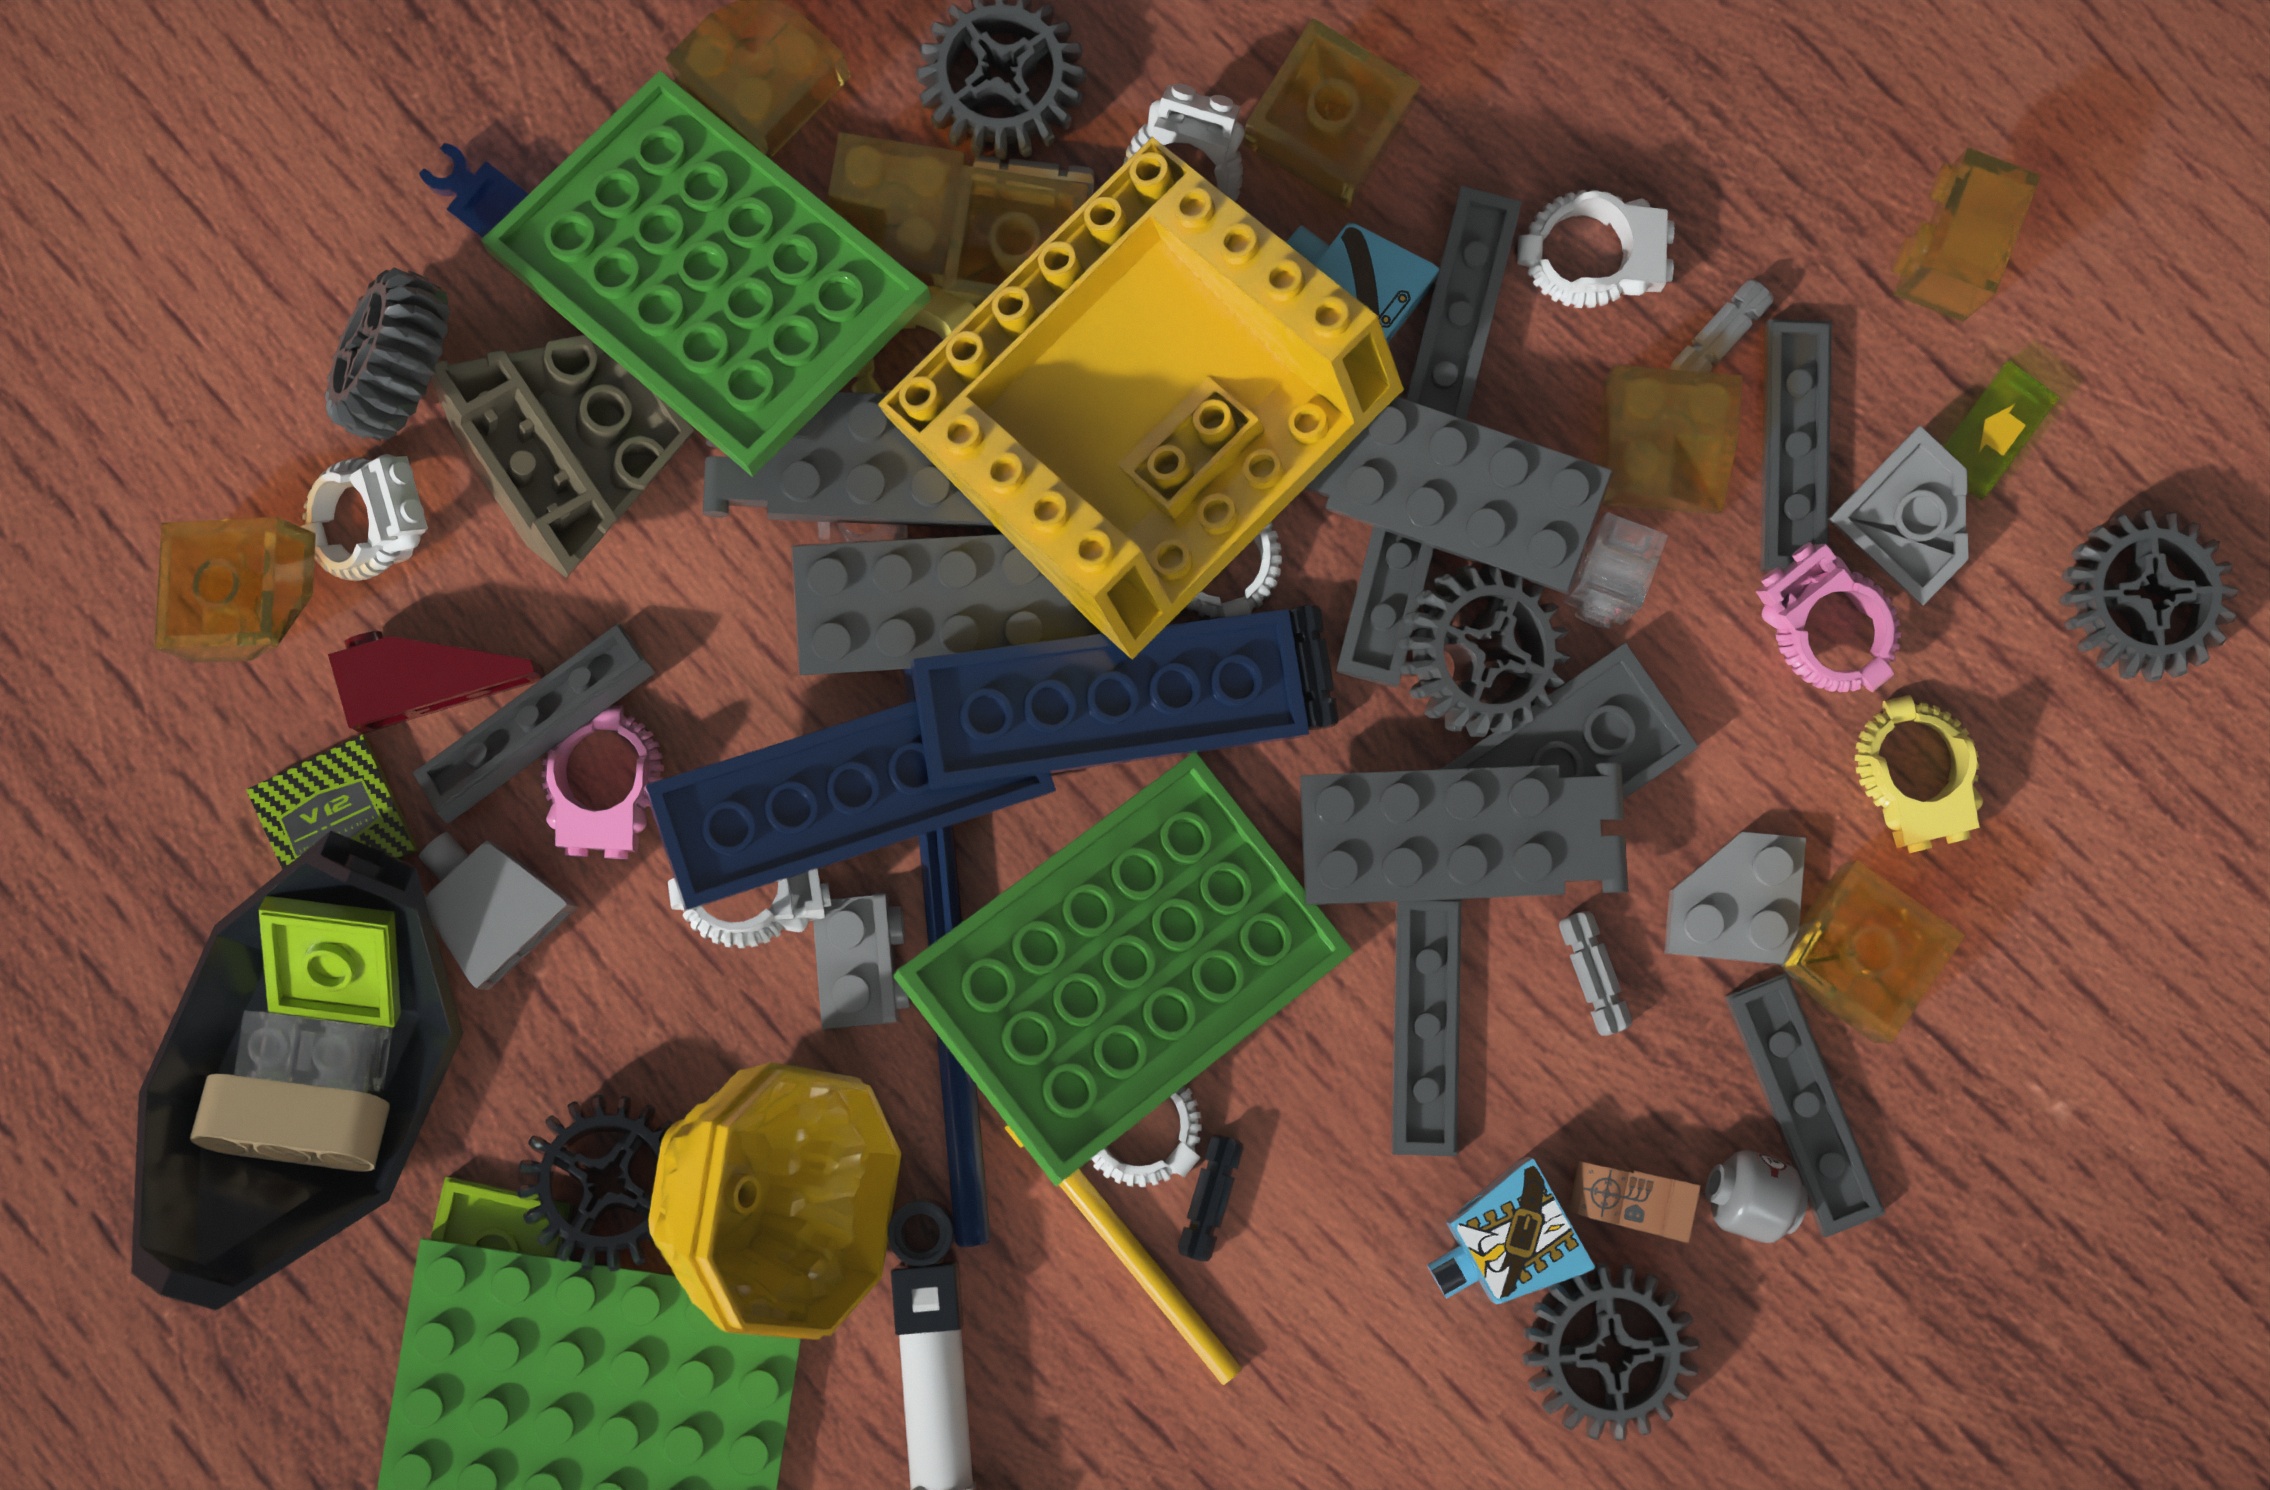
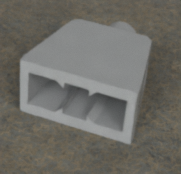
M445 832L430 842L419 855V859L440 880V883L425 896L432 924L470 983L476 989L490 990L578 908L569 897L496 843L486 841L469 855L448 832Z

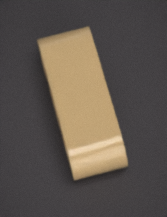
M211 1074L206 1079L190 1140L195 1145L204 1149L229 1155L351 1171H371L375 1169L390 1104L384 1099L364 1092L229 1074Z

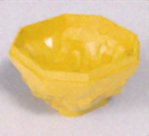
M768 1062L739 1070L719 1092L714 1093L707 1102L696 1105L687 1114L685 1119L672 1124L665 1133L660 1147L649 1212L650 1234L655 1245L660 1249L665 1260L671 1266L677 1280L689 1294L691 1302L704 1311L711 1321L726 1333L819 1340L822 1336H831L881 1280L901 1151L871 1086L863 1084L859 1077Z

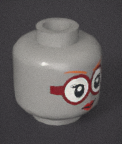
M1751 1150L1737 1151L1727 1158L1723 1165L1717 1164L1711 1170L1705 1186V1197L1707 1201L1711 1202L1712 1216L1716 1224L1724 1231L1761 1243H1774L1786 1234H1792L1802 1223L1808 1205L1807 1189L1802 1185L1798 1171L1791 1164Z

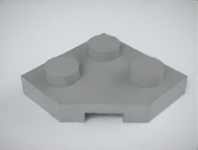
M1919 425L1829 517V521L1919 606H1924L1969 559L1968 533H1966L1967 469Z
M1751 832L1736 834L1718 849L1714 855L1669 890L1664 954L1786 966L1796 965L1806 838Z

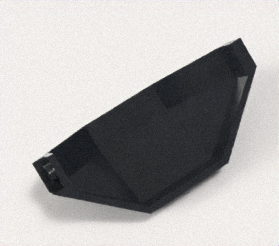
M330 831L214 925L139 1091L131 1273L160 1296L217 1311L390 1200L463 1036V1029L416 867L386 852ZM266 896L394 912L401 1015L395 1027L268 1012L259 908ZM211 1074H229L352 1090L384 1099L390 1104V1109L375 1169L371 1171H351L229 1155L195 1145L191 1142L190 1137L207 1077Z

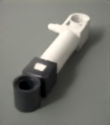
M927 1198L910 1201L895 1212L888 1228V1240L891 1250L900 1260L905 1262V1265H897L891 1270L895 1335H899L910 1490H977L976 1481H973L961 1335L964 1321L959 1262L956 1260L944 1261V1255L950 1250L955 1241L953 1215L944 1204L935 1199ZM927 1214L934 1218L940 1230V1237L936 1246L922 1250L915 1248L908 1242L905 1235V1227L911 1216Z

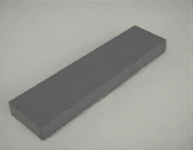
M1769 319L1765 323L1760 572H1770L1779 566L1782 570L1795 561L1791 555L1808 542H1811L1813 545L1826 544L1828 546L1832 321Z
M618 623L414 771L413 774L436 813L449 824L655 674V671L629 633Z
M1462 899L1396 902L1391 1121L1392 1155L1457 1156Z
M1782 973L1724 996L1791 1163L1798 1171L1802 1185L1807 1189L1808 1204L1821 1236L1829 1237L1886 1214L1788 973Z

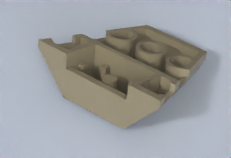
M586 335L549 341L546 347L506 354L504 350L490 352L486 354V358L448 365L447 360L437 362L435 366L436 373L431 377L432 384L457 443L526 546L566 578L570 576L694 432L692 426Z

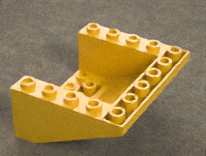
M1151 137L887 394L878 405L885 416L1095 627L1133 659L1404 389L1379 318L1374 312L1158 140Z

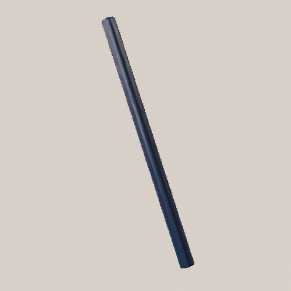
M903 669L906 703L916 700L911 669ZM953 825L919 836L928 946H931L962 923ZM936 1033L955 1242L960 1247L983 1246L989 1243L991 1235L977 1085Z

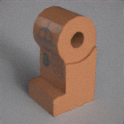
M1578 1161L1568 1212L1689 1243L1701 1185L1620 1167L1613 1169Z

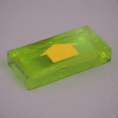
M2009 360L2001 366L1943 445L1967 469V491L1980 501L1987 497L2060 398Z

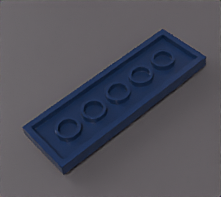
M1289 609L1167 625L1133 659L1126 655L1107 636L1097 634L917 658L910 662L930 790L1302 738L1309 735Z
M916 700L646 784L644 787L685 912L1056 791L1051 773L930 790Z

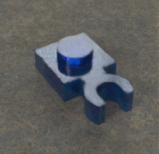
M444 143L440 149L450 161L454 162L452 173L445 178L435 177L425 168L419 173L422 180L434 193L441 196H456L446 210L481 239L529 195L487 161L473 174L470 164L457 147L448 143Z

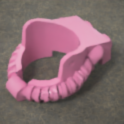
M1808 542L1791 555L1795 561L1782 570L1780 566L1776 567L1761 579L1764 585L1756 593L1764 604L1762 618L1774 628H1777L1775 636L1781 654L1785 655L1784 660L1788 665H1793L1791 669L1797 675L1801 674V678L1807 683L1812 682L1814 687L1819 689L1824 687L1826 691L1831 692L1836 691V689L1838 692H1848L1849 689L1853 692L1860 690L1861 686H1865L1869 691L1874 692L1894 676L1889 664L1890 662H1895L1897 657L1894 655L1895 651L1900 649V644H1897L1898 638H1901V632L1898 631V626H1901L1900 619L1895 617L1897 610L1895 606L1890 605L1891 599L1888 595H1883L1884 590L1879 585L1874 586L1873 580L1868 577L1863 578V575L1856 571L1851 574L1843 560L1839 556L1834 555L1826 544L1813 545L1811 542ZM1832 592H1844L1862 614L1873 619L1875 629L1874 642L1869 653L1874 659L1859 671L1853 669L1835 671L1823 666L1810 648L1808 631L1803 630L1810 609L1819 598Z
M621 705L609 706L546 752L548 754L547 758L542 761V765H545L544 771H541V778L545 779L542 787L543 790H547L548 794L545 795L547 801H551L553 804L546 817V821L551 828L555 829V846L565 849L564 856L588 857L589 850L605 851L604 858L628 859L629 852L638 853L639 836L636 834L645 829L647 819L644 809L647 806L651 807L644 787L646 784L663 779L660 777L661 771H664V765H661L660 762L663 759V755L658 752L657 748L660 747L658 741L654 742L652 739L654 737L651 731L647 732L645 730L646 726L642 722L636 723V718L632 716L629 718L625 717L624 708ZM596 730H613L626 737L635 746L640 757L637 759L633 789L626 799L608 810L597 811L587 808L573 797L574 795L567 780V763L574 747L583 738L596 733Z

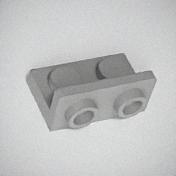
M877 893L864 897L830 899L831 906L823 907L825 918L813 921L822 1029L900 1023V1009L910 1008V998L893 977L896 973L894 945L905 944L902 906H891L890 895L887 893Z

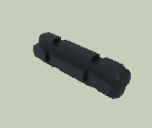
M1318 605L1294 607L1289 610L1293 637H1295L1296 642L1294 644L1303 696H1305L1304 704L1309 730L1330 728L1337 725L1339 715L1336 698L1330 697V691H1333L1334 685L1326 639H1321L1320 633L1324 630L1321 609Z
M1214 1134L1210 1138L1204 1157L1209 1161L1206 1169L1201 1168L1187 1218L1191 1219L1189 1228H1183L1178 1245L1179 1253L1185 1257L1202 1262H1208L1212 1258L1217 1241V1236L1213 1235L1215 1227H1221L1235 1180L1234 1177H1231L1233 1168L1238 1169L1244 1150L1243 1143L1237 1139L1220 1134Z

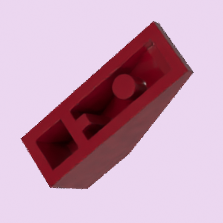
M371 631L352 636L344 641L346 649L328 654L348 728L363 734L536 683L545 677L543 667L530 659L394 636L383 638L381 631Z

